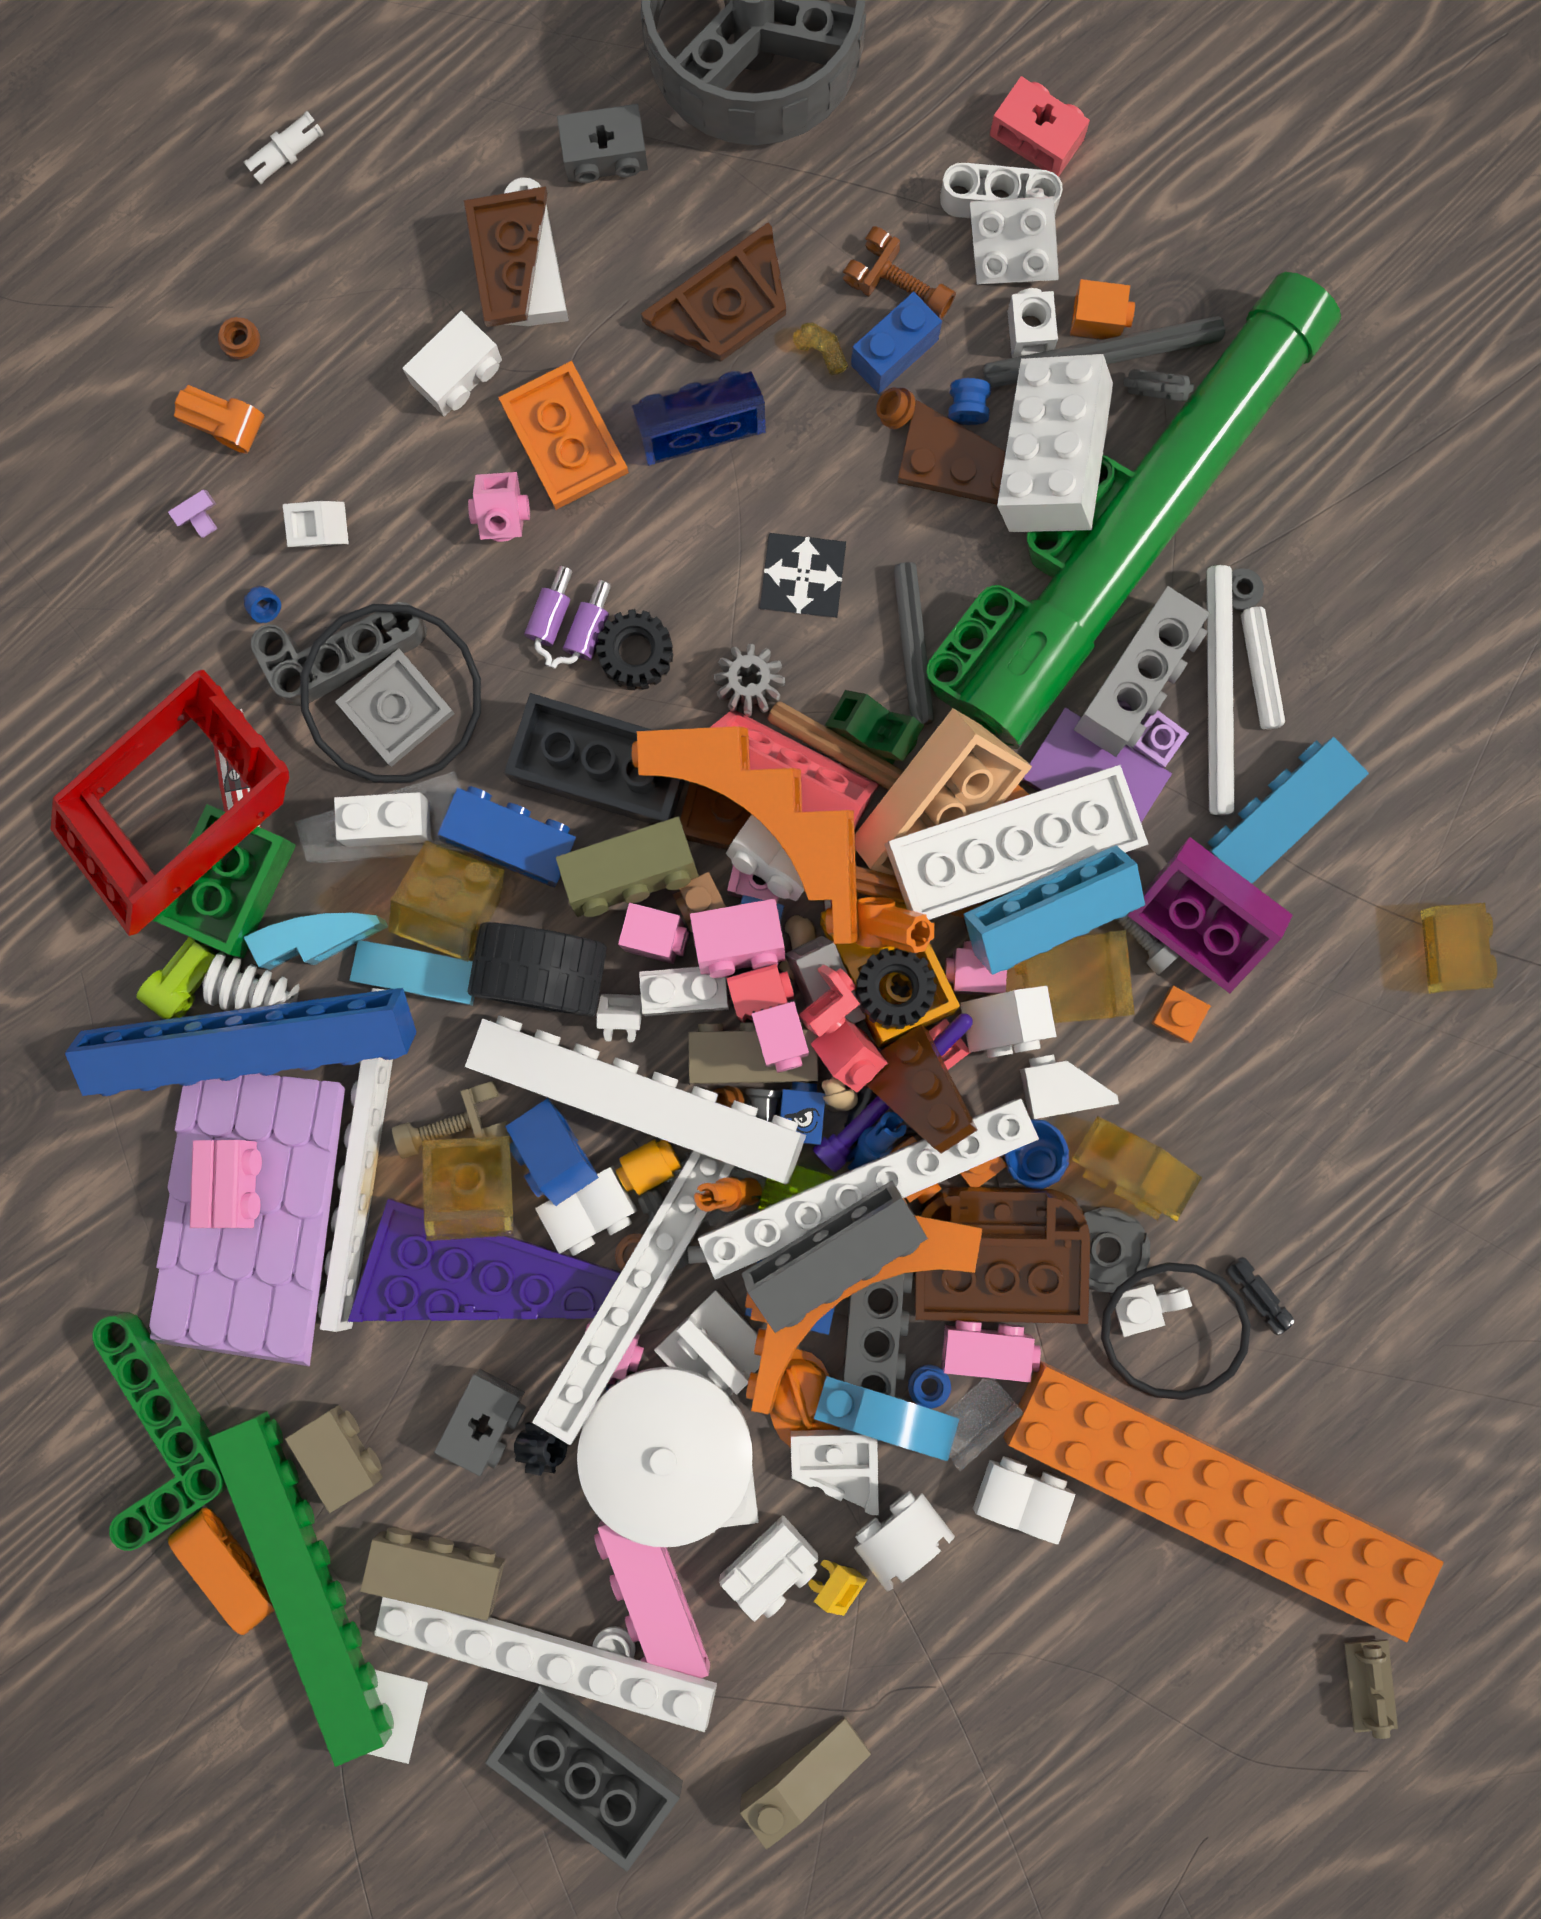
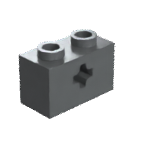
M638 103L557 116L568 182L591 183L598 180L599 177L612 175L631 177L638 174L639 171L648 170ZM607 145V148L600 149V146Z
M479 1369L473 1374L434 1453L478 1476H481L488 1466L495 1469L507 1445L500 1442L507 1427L515 1430L526 1409V1406L520 1403L525 1392ZM483 1415L490 1417L488 1421L490 1428L485 1433L478 1431L480 1423L477 1420Z

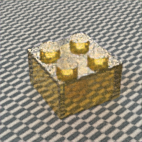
M425 841L391 898L388 932L468 962L476 947L479 925L491 920L500 903L505 870Z
M509 1136L422 1141L426 1240L514 1236Z

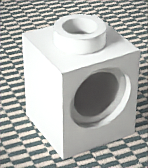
M1029 288L1018 292V294H1012L1007 311L1012 358L1054 350L1058 341L1054 292H1042L1037 288ZM1034 316L1040 320L1041 325L1036 327L1029 326L1022 318Z
M314 501L283 504L287 547L349 544L344 502Z

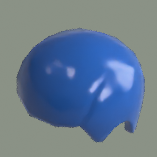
M1030 1119L1039 1139L1004 1154L1006 1167L1012 1178L1024 1187L1045 1189L1061 1180L1069 1166V1149L1059 1129L1046 1120Z

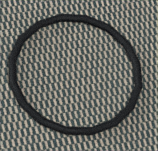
M1166 1262L1137 1271L1116 1288L1103 1311L1101 1340L1110 1365L1128 1385L1153 1397L1185 1400L1211 1393L1235 1375L1248 1353L1251 1323L1243 1299L1223 1277L1198 1265ZM1167 1271L1195 1273L1218 1284L1235 1303L1242 1324L1240 1349L1229 1368L1209 1384L1185 1391L1156 1389L1135 1379L1117 1360L1109 1338L1111 1315L1123 1293L1143 1278Z

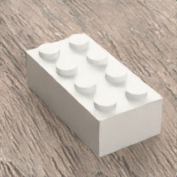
M1104 354L1021 359L997 504L1009 532L1092 530L1113 387Z

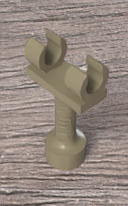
M495 1081L462 1090L461 1095L467 1111L464 1114L461 1113L460 1116H452V1119L449 1117L448 1120H440V1122L437 1121L427 1126H421L419 1129L412 1127L409 1122L392 1127L393 1139L401 1159L419 1154V1147L423 1142L427 1143L431 1139H439V1136L442 1138L443 1135H451V1133L454 1134L468 1128L473 1129L478 1147L511 1137L505 1127L508 1125L506 1121L484 1128L476 1104L499 1097Z

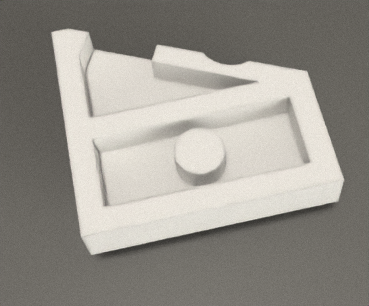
M847 1430L791 1431L792 1479L809 1487H819L825 1494L840 1501L844 1498L865 1508V1512L868 1514L879 1515L877 1439Z

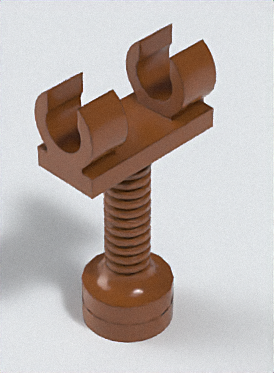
M873 226L865 238L867 240L865 246L873 254L879 256V259L871 271L862 263L850 260L843 270L845 274L843 280L851 287L862 290L863 294L870 297L880 280L885 278L894 285L896 284L897 287L903 288L907 293L915 292L942 320L950 309L956 292L942 283L937 288H931L926 283L920 282L916 277L913 278L906 271L893 265L892 262L900 252V240L894 236L892 238L882 228Z

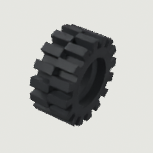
M635 609L628 610L629 614L622 616V613L619 612L614 615V621L610 622L608 619L605 622V630L603 632L600 631L597 637L599 645H596L600 664L609 679H613L614 683L620 687L622 685L627 686L628 690H635V687H642V690L648 689V684L653 682L657 685L662 681L661 676L668 674L670 670L669 664L673 662V646L667 628L662 625V621L657 616L652 618L650 612L644 610L642 614H637ZM633 635L642 636L651 644L649 658L639 665H630L624 662L619 655L621 643Z
M888 948L880 950L879 954H873L867 960L857 978V990L855 993L856 999L860 1002L859 1008L862 1013L866 1012L868 1014V1020L872 1023L878 1022L882 1024V1028L896 1027L897 1030L904 1029L907 1025L912 1026L920 1018L924 1017L934 1001L933 998L937 986L933 980L935 978L933 969L929 970L927 967L929 962L924 957L919 959L916 956L917 953L906 952L897 948L888 951ZM897 972L905 975L910 980L912 995L908 1001L902 1004H891L883 999L879 991V983L886 974Z

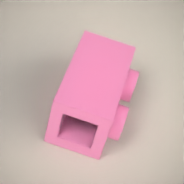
M957 1320L955 1326L945 1325L941 1368L946 1374L1031 1382L1032 1371H1039L1041 1349L1040 1346L1034 1345L1035 1339L1030 1334L1024 1333V1326L999 1324L998 1331L981 1329L982 1322Z

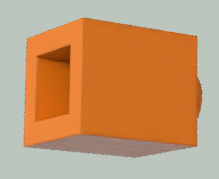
M1081 279L1074 299L1070 336L1103 340L1121 336L1125 327L1131 328L1135 302L1128 301L1130 285Z

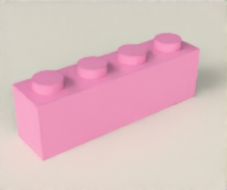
M601 1520L597 1528L599 1533L594 1535L596 1547L602 1560L609 1558L614 1572L610 1576L613 1593L617 1601L624 1599L629 1612V1616L625 1617L628 1633L633 1642L640 1641L645 1655L640 1661L698 1678L709 1676L710 1661L667 1547H653L633 1542L613 1531Z

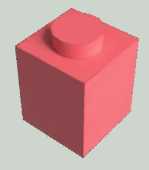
M848 1019L836 1031L818 1036L811 1043V1046L833 1077L855 1092H859L887 1064V1061L867 1034Z

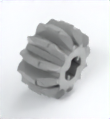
M748 644L747 655L742 656L740 650L737 647H733L731 655L734 662L726 658H720L719 666L725 672L714 674V682L723 685L717 691V696L720 700L732 697L728 704V709L732 712L737 710L742 703L744 704L745 716L752 715V705L754 704L758 705L762 713H766L768 705L765 698L778 702L780 694L774 688H780L785 685V677L776 675L782 669V664L779 660L767 663L771 656V651L767 648L762 650L759 656H755L754 644ZM752 673L756 674L757 685L750 683L747 687H744L741 676L750 677Z

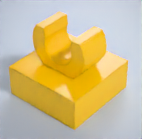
M823 1560L821 1565L829 1571L830 1578L825 1585L819 1580H809V1587L814 1592L819 1593L814 1602L827 1613L844 1616L868 1579L856 1569Z

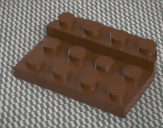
M952 1187L937 1192L925 1202L918 1216L982 1228V1235L975 1273L942 1269L916 1272L915 1320L1088 1324L1090 1233L1085 1215L1075 1198L1053 1189Z

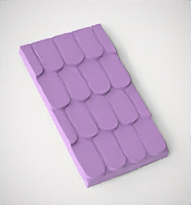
M258 1073L242 1075L229 1081H222L220 1079L203 1080L196 1084L182 1087L175 1125L177 1138L168 1182L170 1194L156 1266L159 1269L149 1323L151 1340L160 1344L310 1366L345 1088L339 1082L286 1076L280 1077L277 1075L263 1076ZM194 1140H246L257 1142V1150L262 1157V1167L259 1174L256 1175L255 1193L260 1198L261 1207L258 1217L254 1219V1228H190L192 1147Z

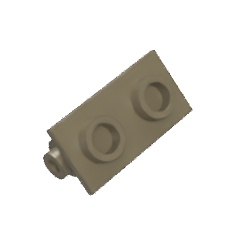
M1385 1639L1344 1643L1353 1731L1355 1733L1372 1731V1736L1376 1739L1390 1738V1730L1398 1729L1389 1641Z

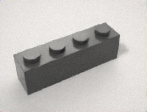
M891 1180L741 1274L748 1294L776 1333L784 1327L795 1326L804 1319L807 1313L818 1306L834 1302L843 1294L844 1290L857 1282L873 1278L880 1272L883 1266L896 1258L910 1255L919 1247L920 1243L928 1238L895 1183Z

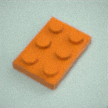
M572 361L498 397L555 510L629 473L627 465Z

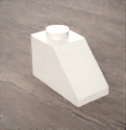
M1054 1055L1029 1059L1030 1068L1020 1069L1030 1119L1119 1104L1118 1096L1068 1061L1056 1063Z

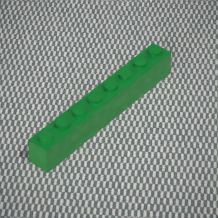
M268 1411L208 1437L334 1766L337 1767L384 1747L392 1735L391 1729L394 1727L393 1716L386 1703L381 1704L375 1690L378 1686L375 1669L370 1662L365 1663L359 1648L362 1646L359 1628L354 1621L349 1622L345 1612L346 1596L343 1587L338 1580L333 1581L328 1568L330 1564L329 1551L323 1540H317L312 1524L315 1522L314 1513L309 1502L306 1499L302 1500L296 1486L299 1483L298 1472L291 1459L286 1460L281 1447L283 1434L278 1422L275 1419H270Z

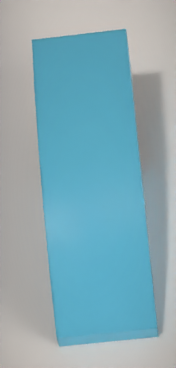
M323 913L276 923L244 936V939L258 967L271 970L298 955H301L305 963L316 965L358 943V940H364L387 928L388 925L385 919L377 915Z
M358 940L349 981L386 989L403 988L406 993L473 1006L474 996L469 995L467 992L473 961Z

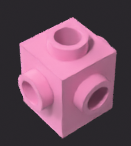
M517 472L475 475L473 499L468 500V511L471 524H478L480 540L493 539L494 541L504 542L514 537H522L523 521L530 520L528 495H520Z

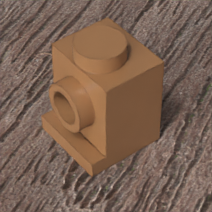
M709 872L692 879L687 886L680 888L679 892L673 894L691 933L693 932L690 919L691 913L726 907Z

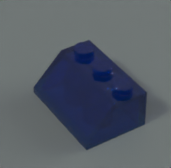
M740 371L728 372L720 376L718 381L705 385L698 382L690 383L681 387L677 393L666 396L661 394L648 395L642 398L638 404L632 405L635 423L648 466L766 432L765 402L752 371L743 374Z

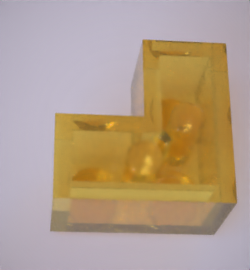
M1099 1116L1095 1118L1072 1158V1161L1086 1169L1082 1177L1102 1189H1105L1108 1183L1116 1186L1115 1195L1157 1221L1162 1214L1177 1222L1202 1179L1201 1176L1161 1147Z

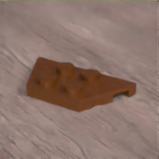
M769 222L643 311L641 318L645 325L721 362L786 315V303L781 285L772 226Z

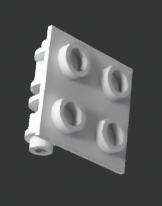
M1033 188L1027 191V198L970 202L977 284L1051 281L1059 279L1054 196L1047 197L1044 195L1043 189Z

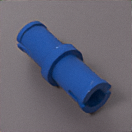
M888 1112L881 1117L874 1127L865 1129L859 1136L858 1144L847 1156L848 1162L855 1157L852 1163L847 1166L848 1169L851 1171L890 1154L893 1144L906 1132V1125H901L896 1130L904 1120L897 1113Z

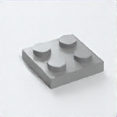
M399 648L335 701L391 767L455 714Z

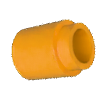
M653 1139L620 1157L619 1160L622 1166L616 1169V1173L627 1192L634 1189L638 1195H641L674 1177V1172L682 1168V1165L669 1141L662 1139L657 1142L656 1139Z

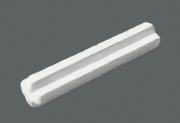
M1251 607L1241 613V620L1259 721L1262 729H1275L1284 725L1285 717L1267 617L1263 607Z

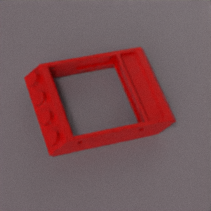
M198 670L53 797L51 831L126 933L131 936L140 932L283 804L286 785L289 782V770L284 761L280 760L269 748L263 736L258 734L248 723L242 711L237 709L227 698L223 689L216 685L205 670ZM192 719L250 788V791L155 874L100 802V799Z

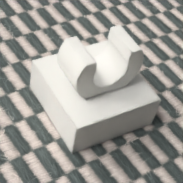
M601 994L597 1010V1028L604 1029L603 1035L606 1041L612 1040L613 1029H626L628 1032V1042H633L636 1037V1031L640 1030L642 1019L641 995Z

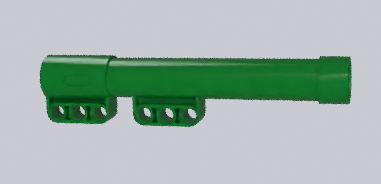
M1283 272L1275 277L1248 313L1246 324L1134 472L1105 455L1102 456L1100 477L1105 478V480L1098 484L1092 530L1034 531L1027 533V544L1032 564L1053 579L1038 599L1031 600L1030 602L1001 585L987 587L978 595L927 665V675L933 693L940 700L982 725L1009 748L1019 749L1095 647L1093 642L1300 367L1312 360L1340 322V308L1334 298L1312 279L1292 272ZM1045 541H1053L1056 543V545L1049 550H1042L1038 548V545ZM995 606H1004L1007 608V610L999 616H992L988 614V611ZM978 638L982 640V643L977 648L966 649L963 647L964 643L969 639ZM954 671L958 673L956 678L950 682L938 681L939 676L943 672Z

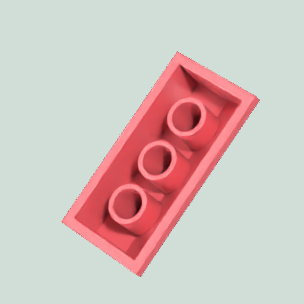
M736 710L734 712L729 711L710 727L740 726L748 728L750 770L801 769L802 812L854 810L855 830L879 786L878 783Z

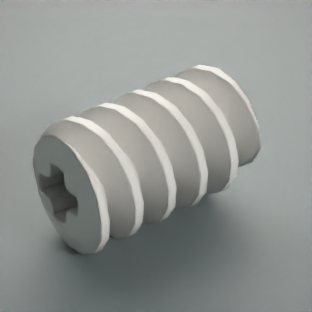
M221 951L214 957L203 980L205 1003L212 1006L219 1003L220 1008L224 1011L297 1002L300 989L299 984H297L290 992L286 991L288 979L283 976L275 986L271 985L272 972L268 970L263 973L259 980L256 979L257 966L253 964L249 965L244 973H241V960L238 958L233 959L229 966L226 967L224 966L226 954Z

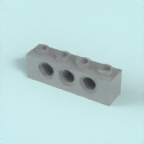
M1167 586L1073 730L1117 757L1125 745L1133 749L1147 728L1140 723L1145 714L1148 713L1154 716L1167 697V694L1162 692L1161 689L1167 681L1174 684L1188 664L1181 659L1187 649L1194 653L1208 631L1202 628V625L1210 612ZM1159 637L1170 641L1172 647L1163 644ZM1139 669L1148 671L1152 679L1144 677L1139 672ZM1117 700L1128 703L1132 711L1122 709Z

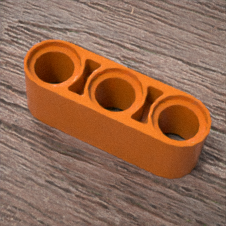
M202 1508L168 1536L169 1546L175 1556L235 1632L240 1635L247 1634L275 1611L259 1569L213 1511L208 1508Z

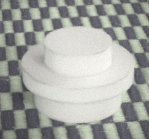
M617 1626L607 1627L600 1631L592 1645L594 1648L632 1659L636 1650L635 1642L631 1640L628 1631Z

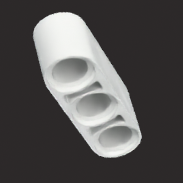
M956 163L950 166L944 174L940 202L944 211L949 215L971 218V201L1027 198L1028 190L1041 188L1047 197L1054 196L1056 214L1063 188L1059 177L1047 170ZM955 186L965 187L969 192L965 194L955 193L951 188ZM995 190H1003L1007 192L1009 196L1006 198L996 197L992 192Z

